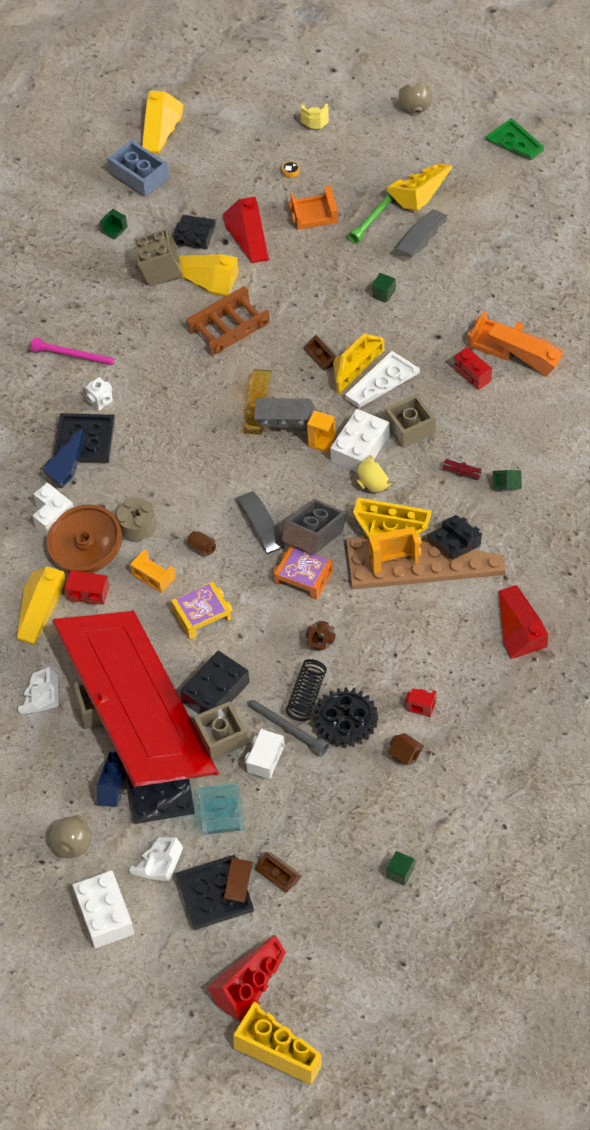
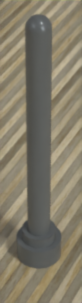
M255 700L249 701L250 707L311 745L314 753L323 756L327 752L329 742L323 738L315 739Z

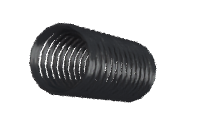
M314 659L304 660L285 710L290 718L302 722L310 719L311 712L316 703L315 700L327 672V668L322 662ZM306 664L317 665V666L321 667V668L324 670V672H322L320 669H318V668H316V667L305 666V665H306ZM308 668L316 669V670L320 671L321 673H318V672L309 670ZM290 708V710H291L292 712H294L295 714H297V715H300V716H308V717H307V718H299V717H296V716H294L293 714H291L288 709ZM291 708H295L298 711L305 712L307 715L297 713Z

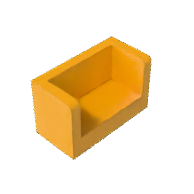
M313 411L307 423L308 447L327 453L330 452V448L336 440L334 416Z
M145 549L130 564L134 577L160 593L176 578L174 567L170 566L166 570L149 560L148 551Z

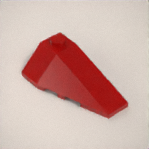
M256 196L238 199L223 213L225 227L233 235L236 243L238 242L242 247V251L252 264L269 261Z

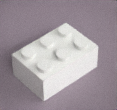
M356 409L330 448L331 462L357 472L359 464L369 455L375 459L390 436L389 422Z
M113 871L73 884L76 899L95 949L135 935L132 921Z

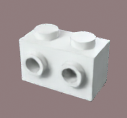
M261 729L259 735L253 739L251 753L248 752L245 758L247 772L271 779L285 746L284 736Z

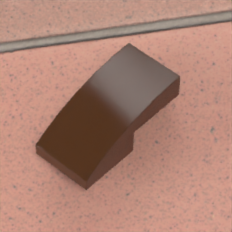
M232 858L224 899L245 903L252 861Z

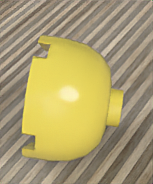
M369 455L358 466L357 474L359 479L357 482L363 490L367 488L370 492H382L390 487L392 483L388 481L389 478L379 464L375 463L372 460L374 458Z

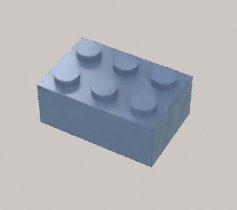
M132 139L108 157L110 173L145 197L169 178L168 163Z

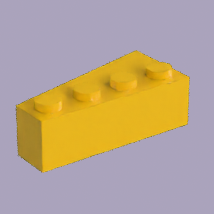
M254 1001L233 1035L234 1049L311 1085L321 1069L322 1054L303 1039L297 1038L288 1027H283L275 1020L274 1016L269 1012H264L260 1005Z

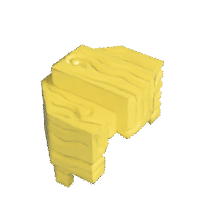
M324 104L321 110L318 107L307 110L305 105H301V123L310 129H321L329 123L328 104Z

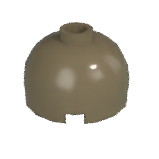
M415 83L416 86L410 87V84L399 90V101L404 110L413 114H420L430 106L432 91L429 85Z

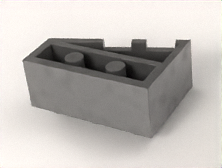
M256 398L254 420L259 426L265 428L279 427L307 431V423L313 411L318 412L310 398Z

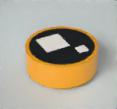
M294 161L284 163L282 166L283 175L289 178L296 177L299 174L298 163Z

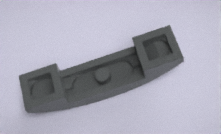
M251 491L236 497V501L243 513H246L256 530L259 541L267 555L285 548L269 512L256 493Z

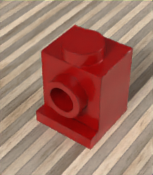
M412 688L411 692H407L405 703H408V712L431 718L436 704L437 691L433 690L432 693H429L424 689Z

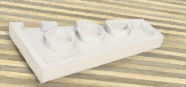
M391 351L345 394V399L360 408L419 374L420 368Z

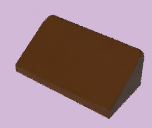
M315 335L303 348L323 370H327L334 366L333 361L337 355L320 337Z
M265 852L255 867V870L286 893L302 877L300 873L271 852Z

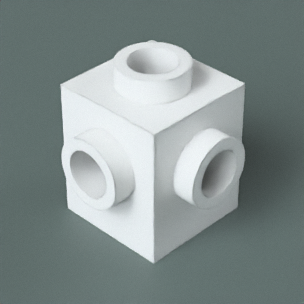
M100 377L85 387L86 399L96 409L101 410L113 401L111 385L107 381L104 382Z

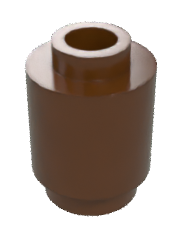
M200 531L191 532L187 539V544L190 545V548L204 556L212 554L216 549L215 539Z

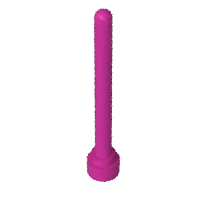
M34 337L31 342V351L34 352L46 350L113 365L115 362L111 357L47 344L37 337Z

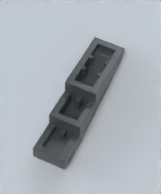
M432 209L410 230L396 251L412 258L428 246L429 239L437 234L438 227L447 221L448 215Z

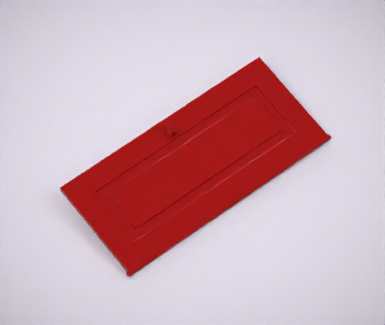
M134 610L53 619L52 623L134 787L219 775L213 760H211L188 712Z

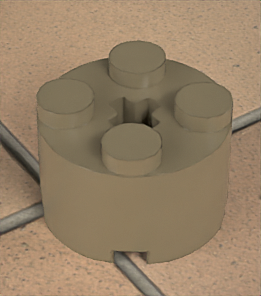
M129 497L119 506L116 516L124 539L131 542H141L142 539L150 538L154 534L156 520L152 503L144 499Z

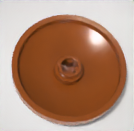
M97 505L76 506L65 511L52 524L47 536V549L53 562L60 569L66 572L73 570L93 573L107 566L118 554L122 545V529L115 515L106 508Z

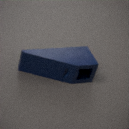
M82 429L74 432L69 439L70 441L65 446H61L57 451V455L53 459H49L44 465L43 471L61 488L75 475L85 440V434Z
M117 751L109 752L97 783V805L117 807L119 804L126 769Z

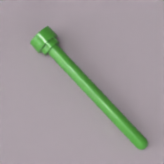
M390 193L358 228H354L348 233V239L352 243L358 244L362 240L363 232L393 200V196Z

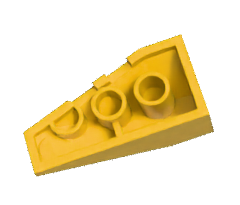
M149 91L142 147L153 154L160 153L167 142V137L174 131V126L182 118L183 104L165 91Z
M222 254L180 256L183 274L180 278L192 281L197 287L199 285L211 294L224 297L230 294L239 272L237 257Z

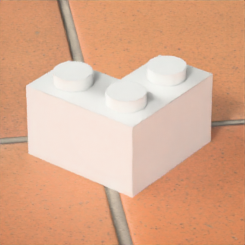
M48 483L34 493L36 507L40 510L32 515L35 529L45 537L48 536L52 524L65 511L74 507L73 502Z

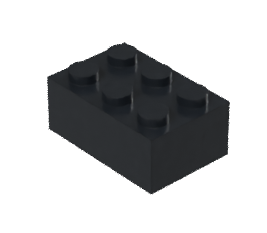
M217 650L180 689L181 701L198 714L229 701L232 702L250 683L249 670Z

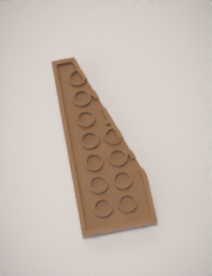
M367 536L346 538L352 590L505 575L506 571L504 558L501 554L472 550L452 560L430 542L421 541L422 555L419 556V563L415 564L412 556L381 562L382 572L374 573L369 559V538Z

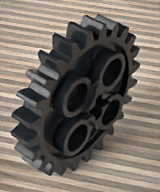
M345 687L344 692L337 688V693L335 694L330 690L329 697L323 695V701L318 700V707H314L315 714H313L314 727L317 728V734H322L323 739L328 738L329 744L336 741V747L340 743H343L344 748L347 747L348 743L355 747V741L362 744V738L369 740V734H374V728H377V707H374V700L369 701V695L363 697L362 690L358 694L355 693V688L351 692H348L347 687Z

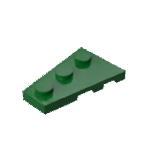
M512 118L485 136L486 141L530 160L544 151V146Z

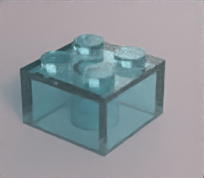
M239 782L198 787L204 835L244 830Z

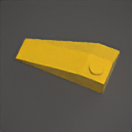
M437 163L423 169L422 173L408 175L409 179L405 181L399 179L387 187V191L403 208L418 211L428 203L452 169V165Z
M46 566L30 574L23 589L17 640L32 645L36 644L65 589L66 578L63 571Z

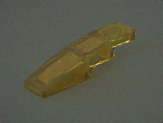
M253 369L244 424L245 434L262 435L263 427L259 426L254 420L256 398H268L271 370Z

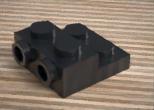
M182 214L180 223L177 222L173 233L175 244L208 249L216 226V220Z
M457 515L442 521L441 528L427 534V541L452 560L480 547L482 533L478 527L473 528L469 525L466 518H460Z

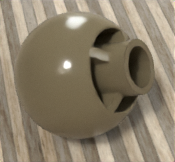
M75 815L73 817H65L53 826L50 841L53 849L60 856L76 858L88 850L92 836L87 820L80 815Z

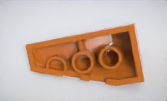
M495 322L487 335L546 377L556 367L563 355V350L551 341L499 322Z

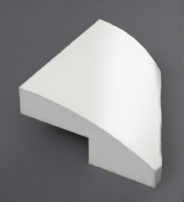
M50 667L32 674L30 685L24 693L26 696L23 706L18 707V711L20 713H32L59 706L58 675Z
M159 837L152 847L142 855L143 860L137 867L131 866L129 871L133 875L148 879L170 881L183 846L176 837Z

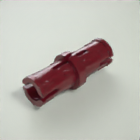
M447 458L445 459L444 463L451 465V467L443 465V470L457 473L461 477L464 475L477 480L480 479V475L473 472L481 474L482 468L469 466L465 462L459 463Z

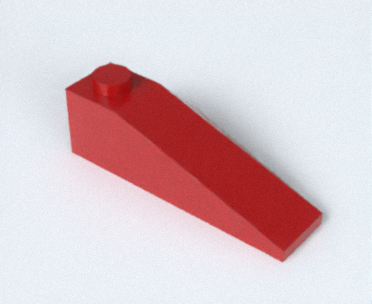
M514 585L499 590L503 644L510 658L514 659L547 648L548 633L541 619L519 587Z
M276 935L271 936L219 975L207 987L216 1005L240 1023L254 1001L258 1005L260 1004L258 1001L262 993L266 992L268 988L267 983L271 975L276 973L286 953Z

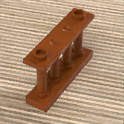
M243 286L186 319L187 331L191 335L199 331L209 341V353L211 356H214L258 329L265 327L270 323L267 309L259 313L249 303V291ZM243 306L253 317L244 321L234 310ZM229 315L238 326L230 330L220 318ZM214 323L224 334L215 338L205 327Z

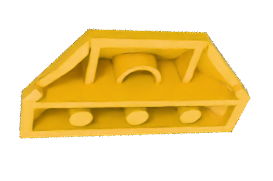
M364 333L351 345H348L340 356L334 359V378L337 394L340 395L384 351V338Z
M358 497L353 511L354 517L368 538L371 535L413 526L416 534H420L428 528L432 510Z

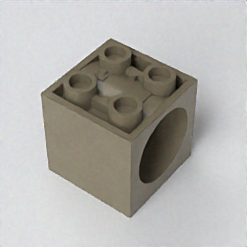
M167 228L134 239L138 266L150 286L183 276L179 249Z

